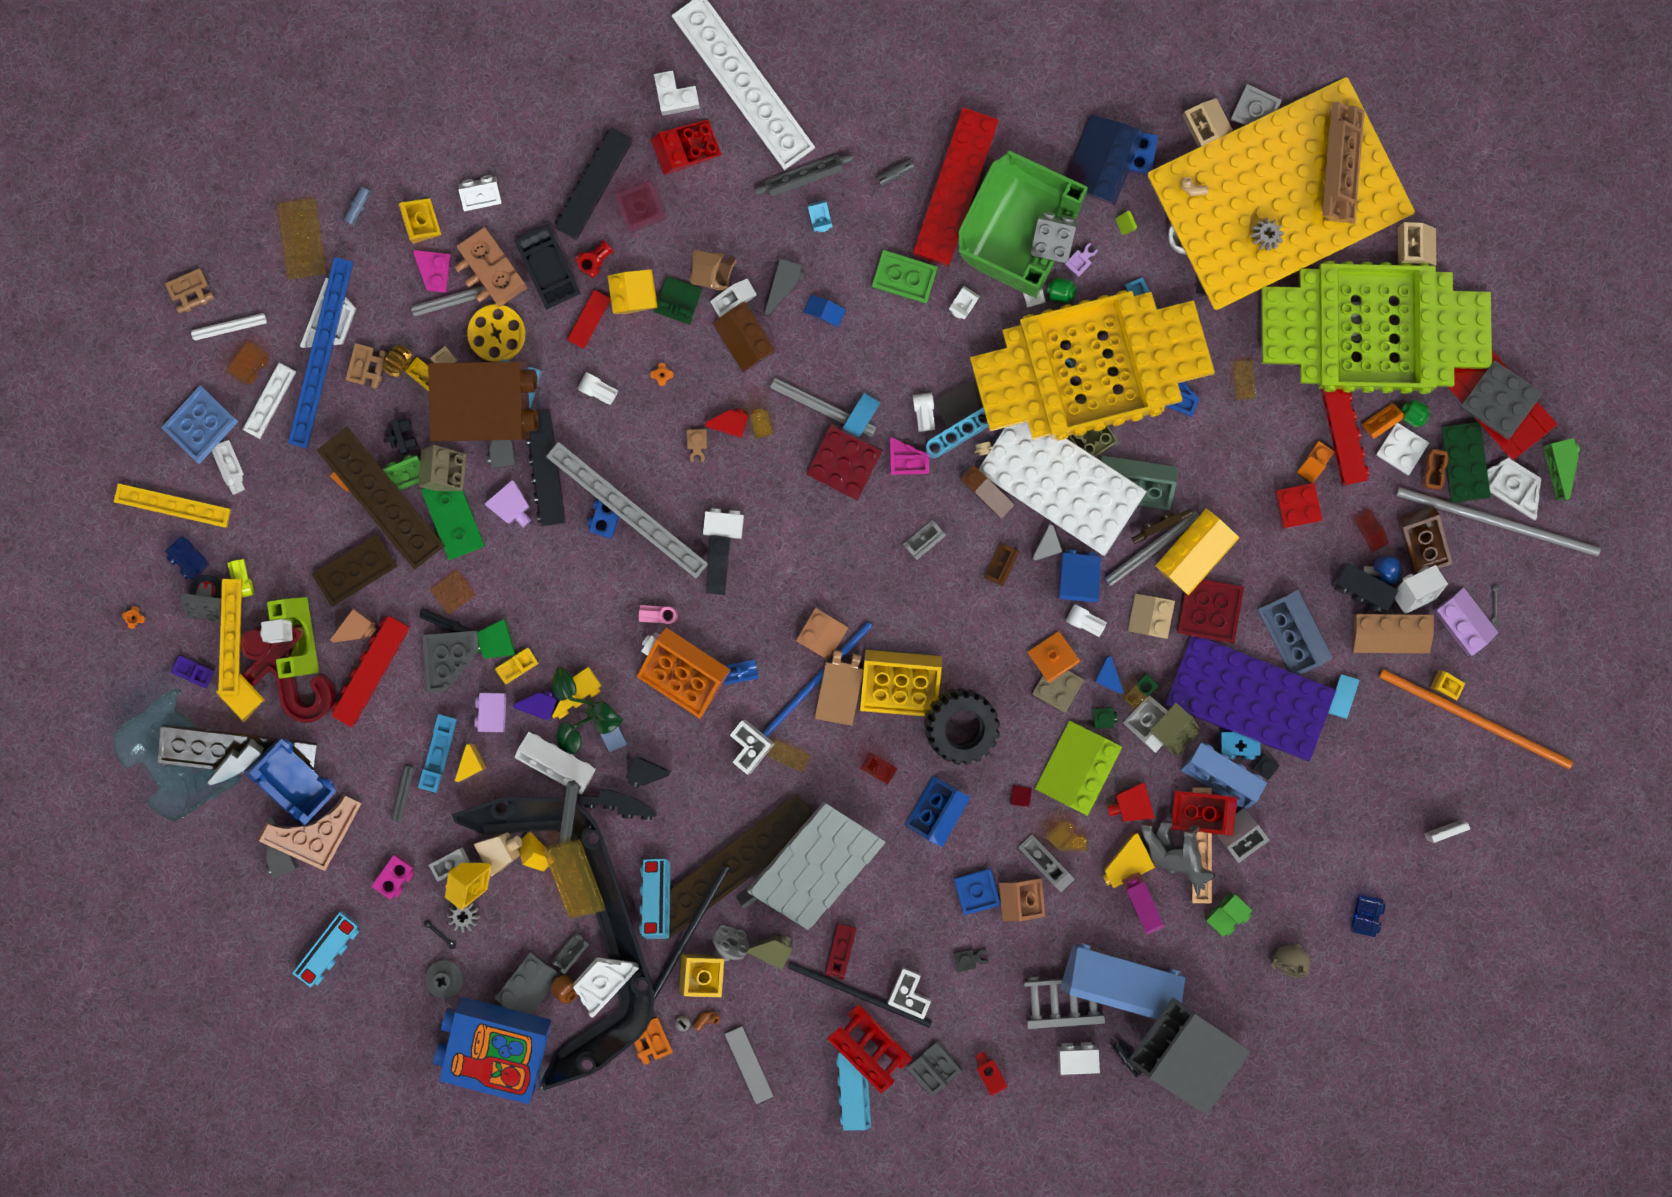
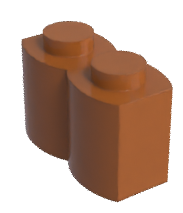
M1433 449L1426 454L1424 461L1426 470L1421 479L1423 489L1437 491L1443 487L1445 482L1444 469L1448 463L1446 451Z

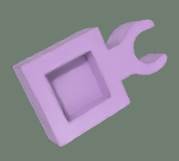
M1091 243L1086 245L1083 253L1077 250L1068 262L1064 264L1077 277L1091 265L1092 262L1088 258L1093 257L1098 251L1096 249L1093 253L1088 252V247Z

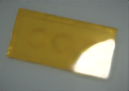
M316 199L277 204L288 280L327 275Z
M580 840L545 847L543 851L569 919L604 911V902Z

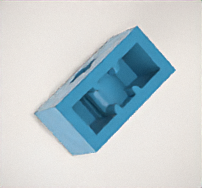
M1220 732V754H1225L1230 759H1236V755H1244V759H1255V755H1260L1259 742L1235 732ZM1239 740L1244 744V747H1241V751L1235 747Z

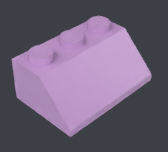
M1464 587L1433 610L1467 656L1476 654L1498 634V631Z

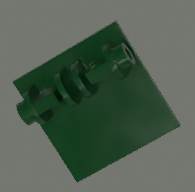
M666 276L654 313L690 325L703 289Z

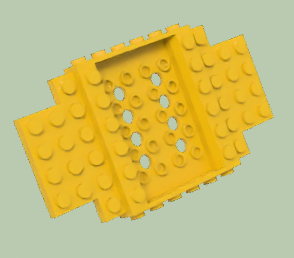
M1127 290L1119 291L1116 295L1110 297L1103 295L1094 301L1084 300L1075 306L1070 304L1064 305L1055 311L1048 309L1043 311L1042 314L1035 316L1034 314L1026 315L1023 319H1020V326L1002 330L1007 348L970 357L989 431L1027 422L1032 440L1050 436L1052 440L1057 439V441L1067 439L1069 435H1084L1088 430L1100 431L1105 429V426L1112 424L1113 426H1119L1124 424V421L1131 419L1134 422L1143 419V416H1158L1162 414L1165 406L1182 402L1178 383L1215 373L1194 300L1157 310L1152 292L1134 296L1132 291L1127 292ZM1100 331H1106L1109 337L1107 340L1101 341L1098 339L1097 334ZM1067 340L1071 343V348L1063 350L1060 347V343ZM1111 349L1114 353L1113 357L1109 359L1104 358L1102 355L1103 350ZM1073 358L1076 361V366L1068 368L1065 365V361ZM1116 367L1119 371L1118 375L1110 376L1107 373L1108 368ZM1078 376L1081 379V384L1073 386L1070 383V379ZM1121 385L1124 388L1123 393L1115 394L1112 390L1113 386ZM1078 394L1085 395L1086 402L1084 404H1078L1075 401V397Z

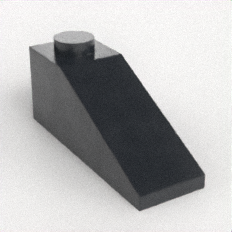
M711 535L706 593L725 595L731 543L730 537Z

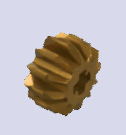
M400 344L394 346L383 361L382 369L395 378L401 376L412 361L413 353Z

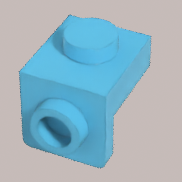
M826 200L807 204L814 231L825 232L833 227Z

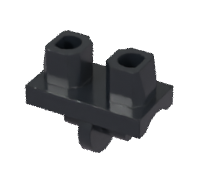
M391 420L395 435L392 429L387 430L388 437L383 439L384 443L390 442L391 448L394 449L397 448V440L401 454L409 453L408 450L417 447L414 436L404 438L403 432L412 430L410 420Z

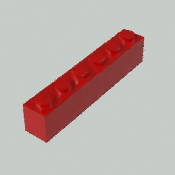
M1320 389L1342 486L1368 481L1369 469L1367 465H1364L1363 460L1365 458V451L1363 447H1360L1359 442L1361 433L1355 424L1357 415L1355 409L1351 407V402L1353 401L1352 393L1343 392V389H1336L1334 392H1325L1324 389Z
M392 616L382 619L378 635L374 634L369 642L371 644L368 652L365 650L360 658L362 663L359 668L355 667L350 676L352 678L350 684H346L341 691L342 698L340 701H336L331 709L333 711L331 716L349 727L355 726L411 628Z

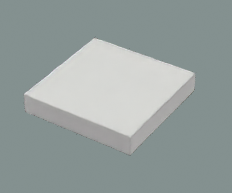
M1459 820L1426 832L1425 837L1427 841L1435 843L1470 830L1467 822Z

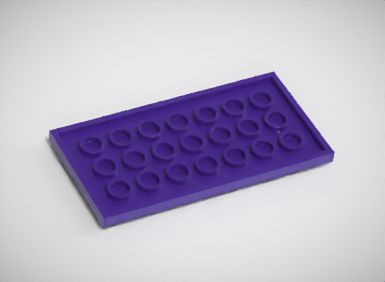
M1191 636L1165 706L1171 708L1177 703L1193 717L1310 762L1337 690L1205 638Z

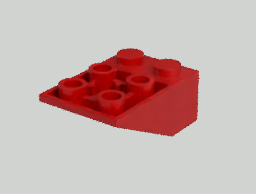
M709 119L659 132L651 139L663 175L681 171L722 155Z

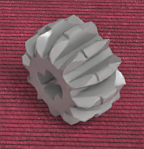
M1265 218L1264 221H1257V226L1252 227L1255 233H1252L1251 237L1256 238L1253 244L1259 243V250L1265 247L1266 251H1270L1271 247L1276 249L1278 243L1283 242L1280 236H1283L1284 232L1279 231L1282 225L1276 226V219L1270 222L1268 218Z
M473 902L463 910L453 906L449 908L453 913L447 914V917L453 918V920L448 922V924H456L453 930L456 931L460 926L461 933H464L465 926L468 931H472L471 924L473 926L478 925L473 919L480 918V915H474L479 909L478 907L473 910L471 909L474 904ZM463 911L466 912L465 915L468 914V918L464 921L461 920L462 918H459Z

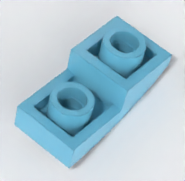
M1340 675L1329 714L1345 719L1348 718L1359 683L1358 679Z

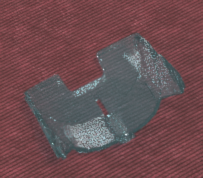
M176 688L168 691L146 708L147 711L129 720L113 734L115 751L124 768H129L137 763H142L159 786V790L148 798V802L159 815L173 822L179 819L182 820L202 806L207 800L213 799L241 781V775H238L223 782L209 785V777L215 770L169 765L165 768L164 764L157 763L162 724L197 728L185 715L174 710L177 696L181 692V689Z

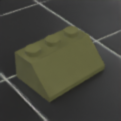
M783 934L780 937L774 935L751 943L747 953L777 968L783 969L792 951L793 943L791 938Z

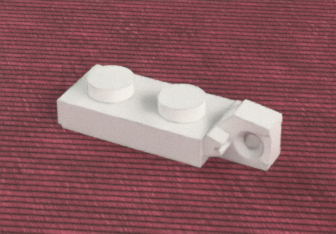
M230 441L218 443L212 450V453L226 485L229 486L233 495L245 490L242 484V476L244 474Z

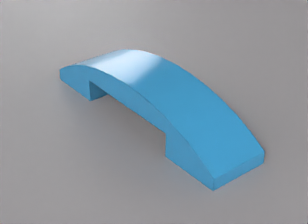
M864 393L842 429L860 438L880 402Z
M438 714L418 788L437 793L451 748L457 719Z

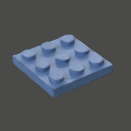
M200 385L161 428L188 455L200 464L238 421Z

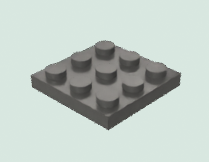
M1494 361L1461 405V409L1509 440L1540 399L1543 392Z

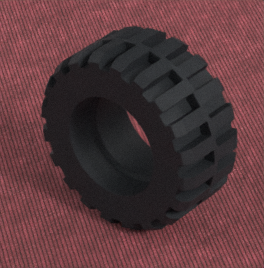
M958 688V691L948 690V694H940L938 696L939 700L933 701L930 704L932 707L930 711H926L925 716L927 720L924 721L925 736L932 749L948 762L952 761L957 765L961 763L968 765L973 760L978 762L981 760L982 755L988 756L990 754L989 749L991 747L994 748L997 744L995 739L999 738L1000 735L998 727H1000V721L997 719L998 714L985 697L969 689V691H966L964 688ZM960 710L972 711L979 720L976 734L970 740L963 743L950 741L945 734V725L949 717Z

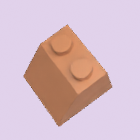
M815 608L796 641L825 659L830 660L833 650H836L848 627Z
M353 609L330 641L339 643L370 638L376 631L375 626L377 623L360 610Z
M1042 878L999 883L1003 921H1025L1045 917Z

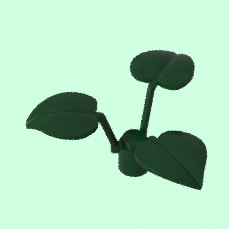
M562 666L557 667L552 679V690L555 696L561 701L569 699L570 701L589 704L586 708L587 718L573 725V727L569 722H564L557 730V741L561 750L574 754L579 751L582 745L581 735L575 730L577 727L594 719L593 724L597 732L607 734L614 731L623 719L605 701L594 703L593 700L573 698L572 696L577 692L575 681Z

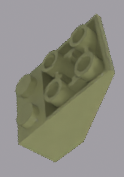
M1085 395L1077 399L1076 402L1084 404L1086 402ZM1105 426L1106 428L1100 431L1088 430L1086 434L1080 436L1075 434L1068 436L1070 441L1095 457L1119 442L1109 426Z
M1175 703L1150 732L1175 757L1177 754H1182L1186 749L1185 745L1199 735L1198 731L1200 728L1194 718Z

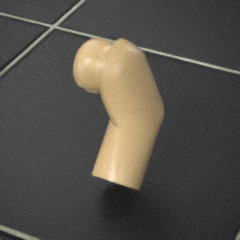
M1184 177L1180 183L1181 188L1190 196L1208 194L1207 185L1195 186L1190 177Z

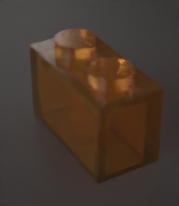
M248 340L226 371L248 386L249 383L253 384L258 378L257 372L260 368L264 369L270 361L268 359L270 355Z

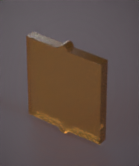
M458 570L430 589L437 598V603L443 606L448 615L476 596L468 585L469 582L465 581Z

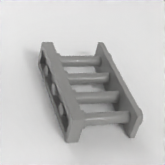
M1036 976L1028 977V981H1024V986H1030L1032 1016H1030L1031 1019H1026L1028 1029L1105 1023L1104 1014H1100V1011L1097 1010V1002L1089 1000L1090 1011H1088V1015H1080L1077 997L1069 995L1071 1013H1069V1016L1061 1017L1059 1013L1057 984H1061L1063 978L1039 980V977ZM1049 985L1051 1014L1049 1018H1042V1015H1040L1038 986Z

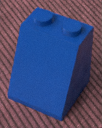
M1066 550V553H1062L1057 599L1098 602L1101 557L1097 556L1096 552H1086L1085 555H1080L1077 550Z

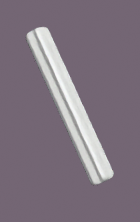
M264 313L194 329L191 331L193 340H199L266 324L267 319Z

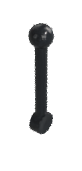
M429 920L424 922V926L430 928L448 943L450 949L456 948V943L454 941L451 942L433 927Z

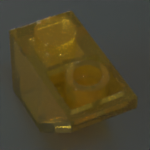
M764 408L752 410L753 414L749 416L755 440L773 436L774 433L768 410L764 411Z
M1060 820L1045 835L1059 851H1087L1089 849L1086 845L1088 841L1081 834L1077 836L1073 832L1075 828L1068 821L1064 823Z

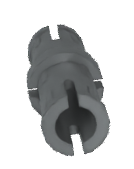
M909 158L897 166L893 165L890 167V170L876 176L880 186L884 187V185L895 179L899 180L901 176L914 170L915 167L911 163V159Z

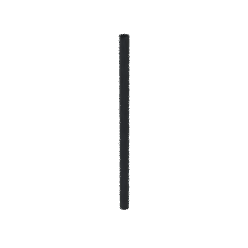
M723 865L653 988L655 1000L728 874L729 866Z
M790 962L788 969L928 1028L932 1024V1020L927 1018L921 1019L889 1005L888 1002L796 963Z

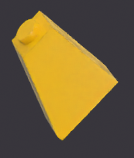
M1137 832L1130 836L1104 868L1105 874L1102 876L1107 886L1111 884L1115 888L1123 884L1121 880L1129 875L1136 873L1141 875L1155 868Z

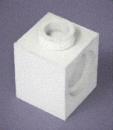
M280 619L261 622L262 628L260 633L263 642L279 643L293 640L291 621Z

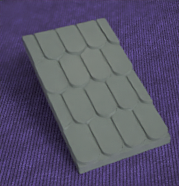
M823 802L746 892L808 930L816 923L825 910L829 909L847 885L855 879L866 864L868 865L886 842Z

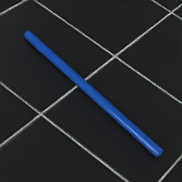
M868 621L839 650L842 652L841 659L873 627ZM824 667L762 731L766 737L778 727L822 680Z

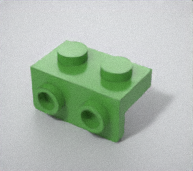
M409 455L404 457L400 463L391 462L385 465L386 468L383 471L399 490H403L419 483L421 459L418 456Z

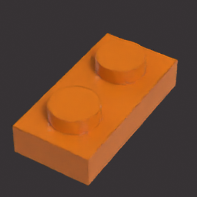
M1391 403L1361 425L1375 439L1401 421L1404 414L1394 403Z

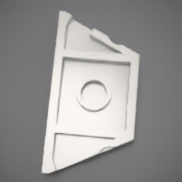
M325 278L300 345L302 348L312 347L329 278ZM345 297L334 345L344 343L357 309L347 297Z
M1510 458L1488 469L1490 493L1535 521L1537 518L1541 478Z
M597 957L577 978L573 988L577 995L580 996L583 1005L587 1007L590 1017L593 1018L639 969L638 963Z

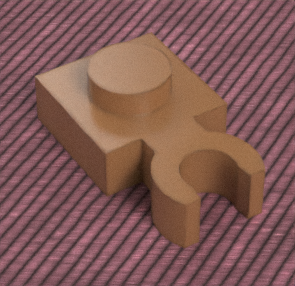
M706 429L687 430L688 449H693V453L690 455L692 463H694L695 455L701 456V462L705 461V456L701 449H707Z

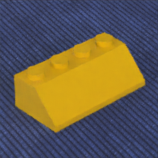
M1206 508L1155 566L1161 574L1189 595L1236 543L1239 537L1222 520Z

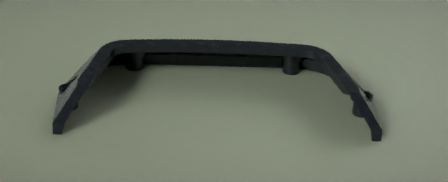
M510 796L498 798L454 813L452 817L456 824L479 832L482 835L505 832H560L565 799ZM499 802L506 805L505 813H500L497 810ZM577 803L570 849L590 896L609 959L635 962L639 964V969L617 991L619 1006L614 1013L555 1051L541 1081L543 1090L589 1076L601 1070L642 1036L652 1019L655 1006L652 981L604 837L596 820ZM590 833L598 835L597 843L589 841L588 836ZM645 980L648 984L647 989H639L637 982ZM584 1060H589L592 1062L593 1067L585 1069L582 1063Z

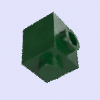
M1113 708L1092 709L1093 728H1112L1114 723H1117V712H1113Z

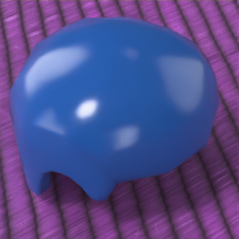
M1382 556L1375 560L1374 571L1380 573L1379 580L1388 585L1396 584L1402 575L1399 560L1393 556Z

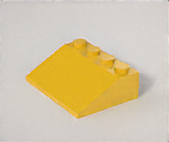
M865 650L860 711L925 716L926 711H930L932 708L930 704L933 701H938L942 656Z

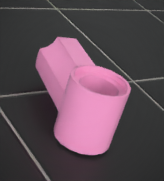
M640 605L639 622L672 624L678 618V612L673 607ZM666 610L673 612V618L670 621L664 618Z

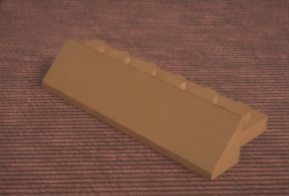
M1332 102L1322 212L1323 216L1326 217V221L1354 224L1356 221L1364 110L1356 106H1346L1340 102Z

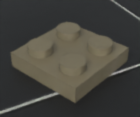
M1066 671L1048 683L1042 675L1032 694L1066 713L1082 686L1084 679L1070 671Z

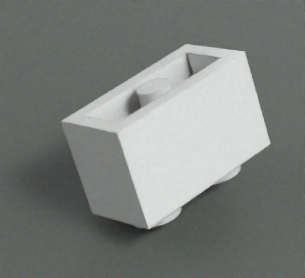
M710 508V512L705 511L703 535L742 539L744 515H740V511L729 510V514L721 513V509Z

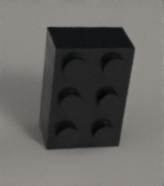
M1349 563L1341 564L1331 583L1335 586L1334 590L1341 594L1348 593L1352 595L1351 599L1360 604L1364 602L1369 604L1367 608L1376 613L1388 611L1399 591Z

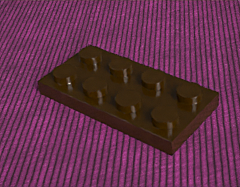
M376 534L314 572L312 576L331 607H334L398 566L379 535Z

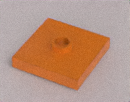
M1059 631L1027 652L1048 683L1080 663L1079 658Z

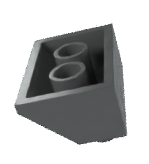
M531 951L495 999L506 1008L532 1014L550 991L552 981L557 976H561L562 973L534 951Z

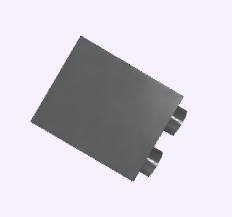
M1173 997L1128 1061L1151 1080L1202 1113L1207 1114L1213 1104L1220 1099L1222 1091L1234 1074L1242 1068L1244 1060L1251 1051Z

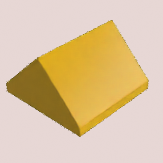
M430 198L399 203L409 240L413 244L441 235Z
M241 674L239 675V695H218L243 723L265 700Z
M466 744L455 778L456 782L463 781L486 769L475 744Z

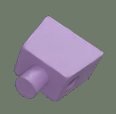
M513 480L485 503L488 508L508 524H512L516 520L524 528L531 522L530 518L524 513L530 508V505Z

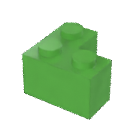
M1230 892L1204 920L1221 936H1229L1235 930L1234 925L1236 923L1240 924L1242 922L1244 924L1248 921L1252 910L1238 896Z

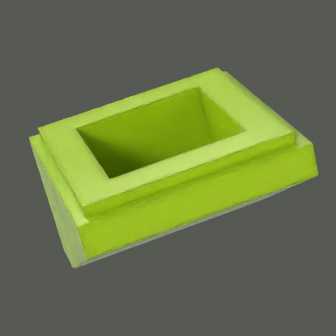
M1127 211L1116 218L1122 235L1137 229L1131 211Z

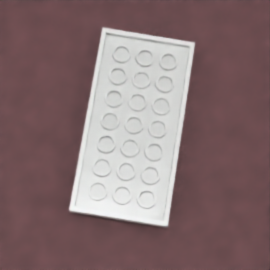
M1027 422L1005 427L994 444V448L990 450V453L978 469L990 481L1103 556H1106L1147 493L1145 489L1069 439L1057 441V439L1052 440L1050 436L1032 440Z

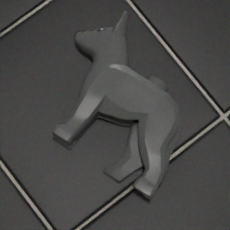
M1163 821L1156 835L1152 832V825L1143 822L1141 824L1143 837L1148 844L1150 859L1154 865L1165 869L1167 873H1185L1194 885L1197 896H1199L1200 890H1205V884L1216 876L1214 872L1202 866L1196 837L1199 826L1190 825L1189 831H1184L1183 845L1173 846L1169 835L1172 821Z

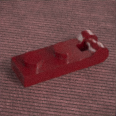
M838 923L825 976L831 977L833 975L837 976L838 979L844 980L856 927ZM834 963L842 964L841 969L833 968Z

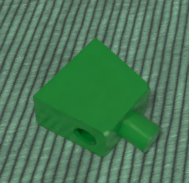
M501 620L477 632L479 647L477 653L482 652L484 659L516 655L506 620Z

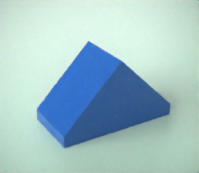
M810 295L803 313L839 327L846 309L829 300Z
M1108 656L1105 658L1094 682L1116 693H1124L1112 657Z

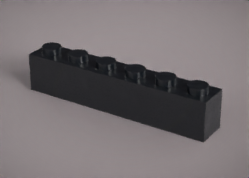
M614 128L604 133L602 137L603 144L600 148L597 147L595 149L591 165H586L582 181L578 180L573 189L575 191L573 197H569L564 204L565 211L563 214H559L555 220L556 230L576 241L633 142L632 138Z
M537 410L538 430L530 432V439H526L527 447H531L532 453L529 455L530 466L534 467V473L531 474L532 484L536 485L537 492L534 493L535 504H539V511L536 512L537 521L543 527L566 524L559 469L557 465L546 457L555 446L551 410Z

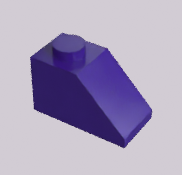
M544 690V693H537L514 704L513 708L551 721L558 698H555L554 693Z

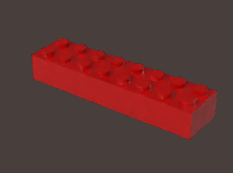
M964 107L962 108L913 256L946 267L950 266L959 239V230L968 213L999 119Z

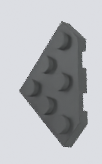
M477 631L423 635L427 692L448 691L479 650Z

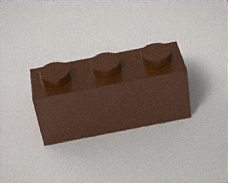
M745 301L713 323L743 372L775 353V349Z

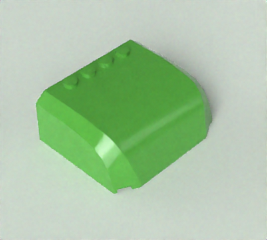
M1008 151L1006 155L992 163L959 230L960 255L976 270L1031 297L1037 298L1055 263V260L1036 257L1031 254L1039 214L1051 212L1057 217L1070 216L1076 220L1086 198L1088 187L1014 152Z

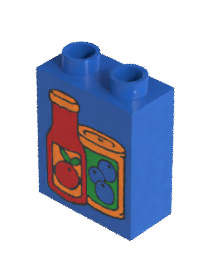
M462 997L457 1009L447 1008L443 1018L441 1030L450 1032L448 1044L439 1042L433 1064L442 1067L439 1081L530 1104L536 1089L552 1020Z

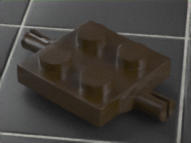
M1190 508L1177 514L1170 512L1160 517L1161 522L1157 523L1155 520L1144 525L1145 530L1131 537L1134 545L1140 541L1147 540V537L1179 521L1182 522L1184 519L1193 516Z

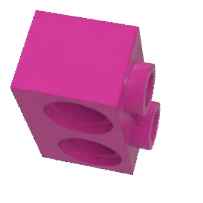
M395 854L371 887L390 900L393 897L398 898L403 891L401 887L405 881L409 882L415 874L412 871L415 867ZM397 865H402L405 868L403 875L397 874ZM386 881L393 882L394 889L392 891H388L385 888Z

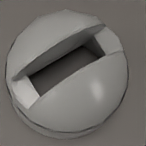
M679 1016L675 1021L677 1030L681 1032L687 1031L691 1025L690 1019L686 1016ZM679 1020H681L687 1026L685 1029L678 1022Z

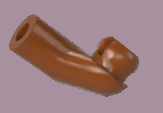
M715 1011L703 1012L692 1027L700 1032L705 1024H718L721 1018Z

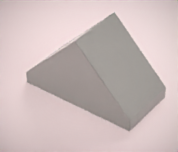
M1048 526L1032 558L1034 561L1062 552L1054 526Z

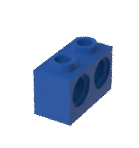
M1144 133L1142 140L1146 141L1147 147L1144 149L1139 147L1134 160L1137 158L1142 159L1144 166H1135L1133 160L1129 170L1130 173L1147 175L1152 171L1158 135Z
M596 498L593 507L596 510L594 517L590 516L587 527L590 528L589 532L612 539L619 516L613 511L605 513L603 511L604 504ZM601 520L607 523V528L604 531L597 529V523Z

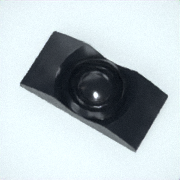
M549 224L514 240L546 310L581 294Z

